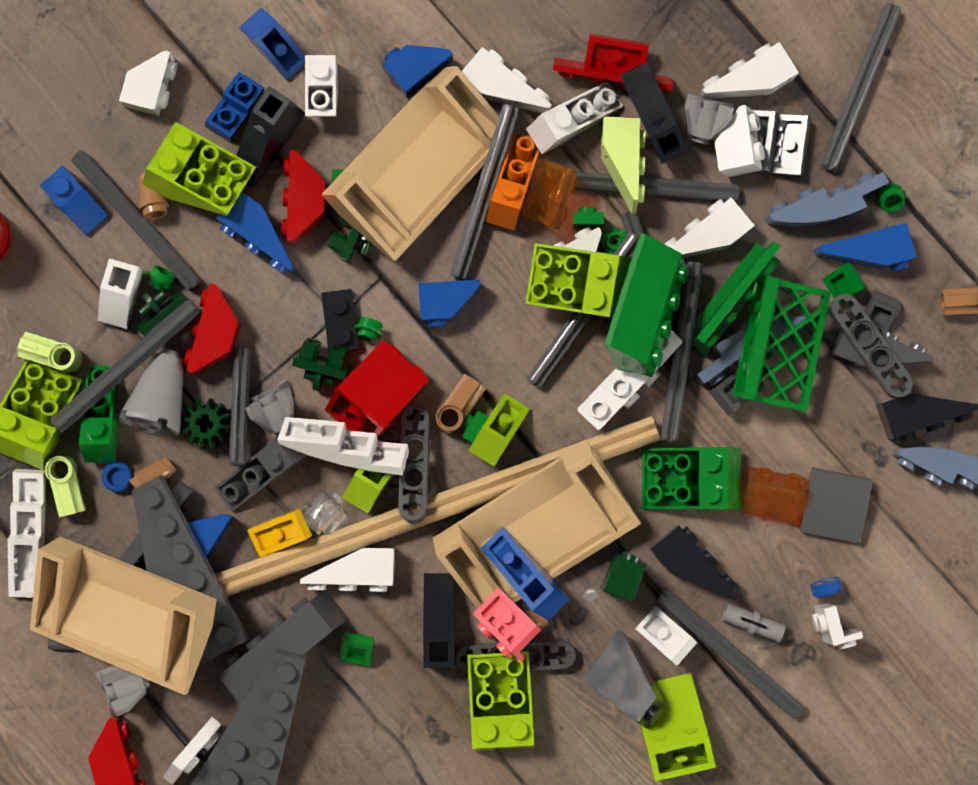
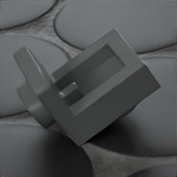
M737 370L709 392L728 416L748 401L732 397ZM762 381L760 382L758 392L765 387Z

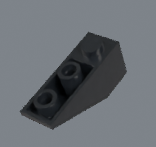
M648 61L620 74L661 164L688 152L689 148Z
M270 86L251 112L236 155L256 166L255 171L247 182L252 187L257 185L305 115V112L294 102Z
M908 394L904 397L876 405L888 440L897 438L898 443L915 438L914 431L926 428L927 433L945 427L943 421L952 418L955 419L956 423L974 417L972 412L978 410V404L916 394Z
M676 525L649 548L669 573L736 600L739 597L735 592L738 588L736 583L727 573L722 576L717 571L715 566L718 562L708 550H705L703 553L695 544L698 538L687 526L682 529L680 525Z
M424 573L423 668H455V579L450 573Z

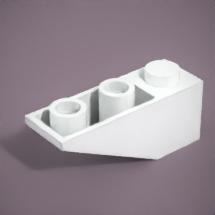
M780 42L772 47L768 43L754 52L756 57L748 62L741 59L728 68L730 73L722 78L719 75H715L704 82V89H702L699 96L706 99L770 95L794 80L799 72Z
M482 47L462 70L463 74L486 101L502 105L508 104L539 113L552 109V104L549 103L551 98L540 88L532 89L526 84L528 79L517 69L514 68L512 71L503 64L504 59L492 49L488 52Z
M606 81L542 113L526 130L541 154H544L603 120L604 117H608L623 107V104L609 82Z
M732 197L725 203L722 199H719L707 209L710 213L709 216L703 221L696 218L684 228L686 234L677 241L673 237L665 245L680 252L683 257L728 249L755 225Z
M362 548L301 578L300 584H308L307 590H326V584H337L338 590L357 591V585H369V591L386 592L387 586L394 585L395 548Z

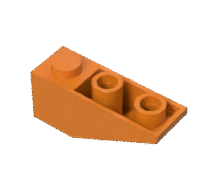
M517 132L513 133L490 201L486 218L488 223L515 231L540 152L530 136Z

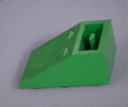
M642 448V509L741 510V448Z

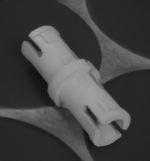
M727 603L721 618L723 622H728L745 629L747 634L753 635L756 633L780 643L786 628L785 624H780L761 616V612L754 610L752 613L730 603ZM741 617L765 625L766 628L764 629L754 624L741 620Z

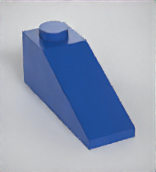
M907 222L821 245L813 250L817 257L850 262L877 269L890 267L891 272L908 268V262L917 258Z
M504 527L481 547L483 552L531 611L549 621L570 600L556 581Z

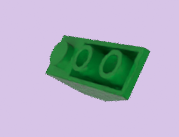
M111 365L87 366L85 388ZM118 385L82 415L79 447L85 463L116 462L118 445Z

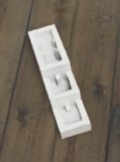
M285 417L277 439L278 444L312 457L339 465L395 475H403L409 454L408 444L379 442L376 433L347 431L345 422Z
M15 469L13 471V502L10 505L11 535L8 537L9 597L33 598L38 549L44 546L45 470Z

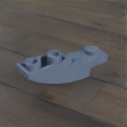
M872 171L858 178V185L850 189L843 185L830 192L831 198L828 197L824 188L815 192L812 187L798 194V201L788 205L787 201H783L770 208L772 213L765 220L768 225L781 227H810L836 222L866 209L867 205L863 197L886 186L889 181L884 172L875 176Z
M790 316L788 318L792 325L795 326L805 319V316ZM782 318L775 319L771 326V330L776 338L788 330ZM804 327L797 330L799 336L806 332ZM745 329L727 337L712 348L718 359L694 376L701 386L707 382L711 386L716 384L726 376L723 370L731 364L735 368L738 367ZM792 335L788 336L791 341H794ZM775 347L766 352L765 357L767 360L778 353Z
M933 447L897 449L892 453V456L899 459L897 462L899 466L911 472H914L916 468L926 474L925 480L936 486L941 487L942 483L945 485L952 484L957 477V483L971 491L974 488L978 489V458L949 449Z

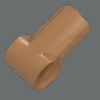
M978 288L942 289L940 295L942 316L978 314Z
M464 374L443 406L436 413L438 429L445 434L457 433L486 388L472 377ZM446 412H453L458 416L459 420L455 426L447 427L441 422L442 415Z

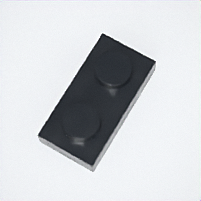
M352 289L321 293L329 354L333 346L348 348L349 351L360 350L358 333L354 329L356 317Z

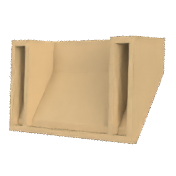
M457 66L441 67L321 195L344 220L390 260L395 262L484 166L499 115Z
M586 440L433 537L436 556L478 609L498 587L514 603L522 599L481 549L502 527L554 579L634 529L641 522L604 463Z
M60 536L38 549L30 630L186 695L191 687L213 627L217 599Z

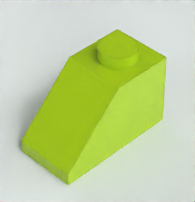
M504 393L468 451L490 465L495 466L530 408Z
M358 469L342 498L364 512L369 513L394 474Z

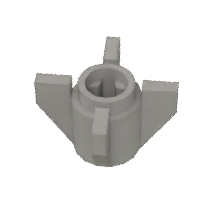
M688 93L685 102V113L688 125L687 133L692 135L691 140L702 144H709L710 140H716L717 136L732 119L733 104L718 102Z
M287 380L281 381L273 389L267 390L260 395L250 396L249 406L245 408L250 420L269 434L275 433L276 436H279L285 417L295 418L294 398Z
M111 666L95 673V677L102 687L111 717L129 712L146 695V688L150 687L149 680L119 667Z

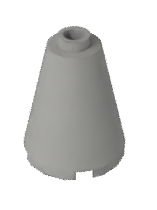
M162 349L161 353L157 352L153 355L120 413L119 419L122 423L132 427L133 422L141 426L140 431L157 436L173 437V433L176 436L179 435L184 361L179 358V353Z

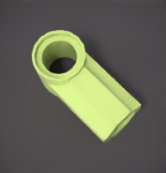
M29 332L24 333L17 347V357L66 373L77 371L83 361L82 353L74 346ZM69 350L71 359L69 363L62 366L60 356L64 351Z
M55 456L49 459L45 466V474L50 480L59 517L86 511L77 476L78 466L76 461L69 456ZM59 461L65 462L68 466V473L64 478L58 477L55 473V465Z

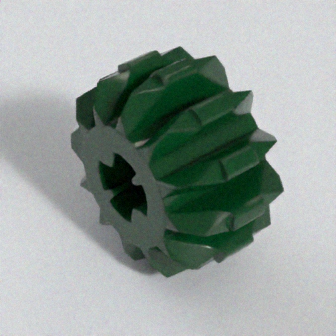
M212 398L208 399L206 408L203 401L197 399L196 406L198 410L189 405L185 408L191 414V417H181V422L189 423V427L181 429V433L184 435L193 433L187 441L190 445H193L199 439L198 448L204 450L208 440L210 447L216 449L217 442L215 438L224 443L228 440L222 434V431L230 432L231 426L224 425V422L231 419V414L220 415L226 406L220 403L214 409L215 400ZM205 416H209V421L213 422L212 429L207 428L208 432H204V427L200 426L201 419L206 420Z

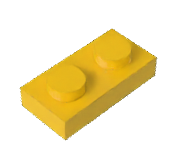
M300 508L257 524L247 530L259 557L305 541L312 536Z

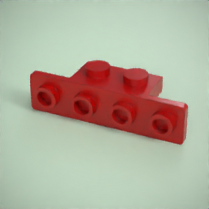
M590 33L585 62L555 58L553 70L558 71V74L563 77L575 78L577 74L588 76V80L592 82L605 83L606 80L618 82L619 86L625 87L620 74L646 62L649 43ZM655 75L663 93H665V90L672 91L673 78Z

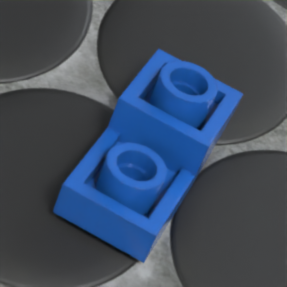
M238 72L222 93V100L205 121V127L231 142L253 110L264 91V87Z

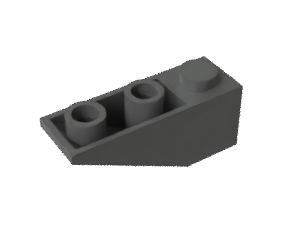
M854 318L853 321H848L845 324L849 327L853 322L860 319ZM858 325L854 329V337L859 342H866L870 337V331L866 326ZM840 330L829 356L856 368H866L864 362ZM882 330L881 335L903 365L925 364L932 361L933 357L926 354V348L915 343H910L907 346L898 342L899 337L897 335ZM876 350L872 354V362L876 367L887 364L888 357L884 351Z
M277 437L250 458L244 466H240L219 483L215 489L229 509L234 512L309 455L278 444Z

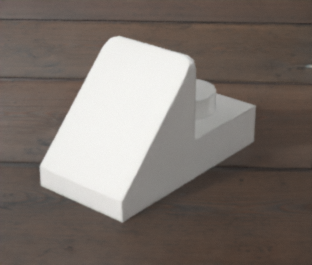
M656 606L635 628L676 666L697 644L688 633Z

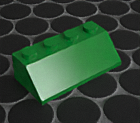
M640 233L604 346L617 370L653 377L655 368L659 367L662 362L664 339H668L672 329L670 320L673 311L676 312L679 308V291L681 285L687 282L689 267L686 266L680 252L647 234Z

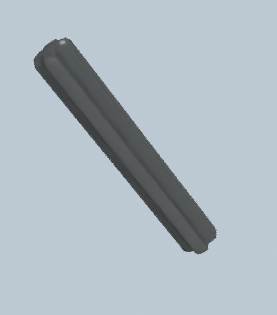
M245 347L235 348L233 359L229 464L232 466H244L247 458L248 414L245 408L249 406L251 350Z

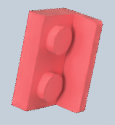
M499 587L473 613L481 622L477 627L489 639L495 636L500 641L496 647L508 659L514 655L522 662L525 656L520 651L541 631Z

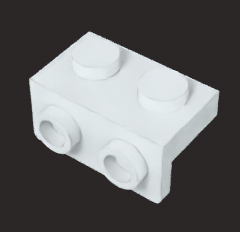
M825 603L814 606L816 614L811 615L815 631L821 632L823 642L833 645V647H838V649H845L856 646V640L863 638L862 631L855 629L842 630L835 605Z

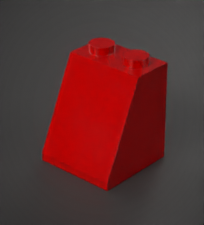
M382 340L336 388L324 411L337 422H345L347 431L376 433L377 440H379L421 393L429 379L420 367L412 365L407 361L397 347L389 345L386 341Z

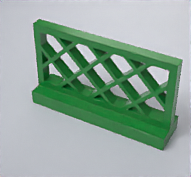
M775 241L766 249L756 243L695 319L692 347L704 357L752 298L756 277L769 276L780 263V260L774 255L781 246Z
M770 276L756 277L732 397L807 412L831 291L783 281ZM779 287L787 288L794 298L792 302L783 308L777 300ZM797 291L805 292V293H803L802 295L799 296V294L797 293ZM811 294L821 296L818 309L810 314L803 300ZM798 305L805 319L793 326L785 312ZM781 317L788 330L776 338L771 330V326L775 319ZM809 323L814 331L813 337L804 344L797 330ZM792 335L799 349L787 356L779 343ZM775 347L782 361L770 368L765 361V356L768 350ZM803 353L808 361L807 367L798 374L790 361ZM786 365L793 379L780 386L773 373ZM769 377L776 391L767 397L759 396L760 382ZM795 383H797L801 390L799 404L790 402L784 392ZM778 395H780V397H781L782 400H778V399H774V398L777 397Z

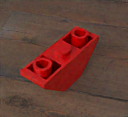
M290 150V159H284V177H289L288 189H283V207H288L287 219H282L281 234L282 237H286L289 245H296L327 216V201L321 194L328 186L324 179L296 150Z
M210 283L208 290L204 289L200 299V307H203L200 319H195L192 328V336L195 337L193 348L187 349L184 358V365L187 366L186 372L193 375L200 374L234 354L241 328V323L222 290L213 283Z
M120 715L108 719L88 756L95 785H146L144 779L139 780L136 770L140 766L136 751L130 749L127 739L131 737L127 721L122 720Z

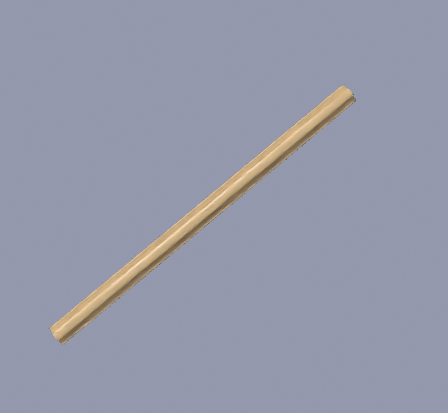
M651 416L587 439V441L601 461L657 442L660 440V436L654 419ZM586 440L429 496L427 516L420 523H407L401 517L399 509L396 508L215 575L226 596L229 597L483 505ZM413 502L405 510H408L410 516H414L415 511L421 510V508L417 506L416 502Z

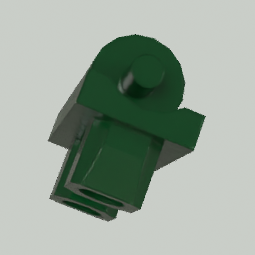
M339 216L338 221L340 223L352 227L346 220ZM352 227L348 237L333 232L327 244L329 249L339 254L341 260L347 263H351L360 241L362 244L358 253L367 256L370 246H375L354 227Z
M163 291L155 297H152L148 292L144 293L142 296L147 303L139 309L140 313L145 317L152 310L154 312L137 325L139 332L145 337L186 301L182 293L178 291L161 306L159 304L168 298Z
M307 338L300 351L294 356L292 366L305 369L303 379L314 381L312 389L319 392L322 384L333 387L335 378L345 380L352 369V365L348 364L349 349L333 346L330 358L319 356L322 342Z

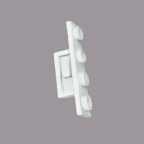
M672 330L669 338L664 339L661 365L682 344V340ZM659 367L655 368L653 377L619 371L616 368L578 407V412L597 430H600L623 405L627 409L630 408L640 397L636 391L644 383L648 387L651 386L661 375L657 371Z

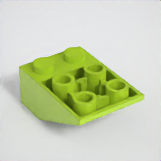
M175 122L148 164L142 184L170 200L227 216L255 171L256 166Z
M535 243L525 304L613 318L632 258Z
M25 360L0 404V453L44 470L62 434L53 426L50 420L78 395L83 380L55 368Z
M529 651L521 652L525 656L522 662L514 655L508 659L503 653L467 655L473 751L534 747Z
M691 673L654 681L665 702L662 708L663 712L658 721L652 725L650 724L648 728L640 725L654 781L657 782L716 768Z

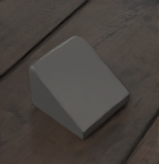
M873 290L864 311L880 332L882 330L889 332L901 309V301Z

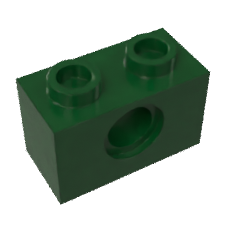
M622 551L620 557L612 555L600 589L633 602L646 568L639 564L641 558Z

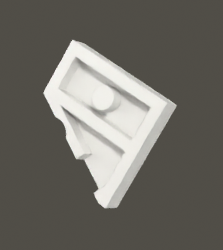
M211 717L172 762L163 778L173 785L183 772L189 774L200 761L196 756L204 748L209 751L220 736L216 732L222 724Z

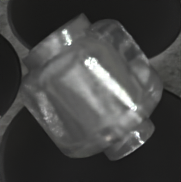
M318 490L302 508L307 525L319 536L322 533L327 535L333 533L347 518V511L343 507L346 501L334 490L330 494L324 490Z

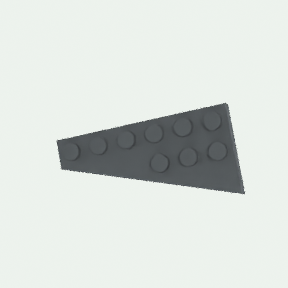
M163 475L133 489L132 493L146 571L217 599L213 627L199 665L247 641L249 637Z
M280 649L275 651L191 785L278 784L307 656Z

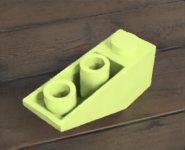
M604 117L601 159L631 214H636L638 203L644 202L645 185L639 184V175H644L645 157H640V148H645L646 131L640 130V118Z

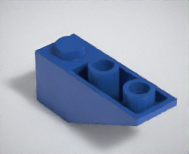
M241 192L227 216L222 214L217 216L216 219L222 224L219 229L233 239L238 235L247 241L244 247L259 257L261 253L272 259L269 265L280 273L284 274L287 270L294 275L296 270L266 210L262 205Z

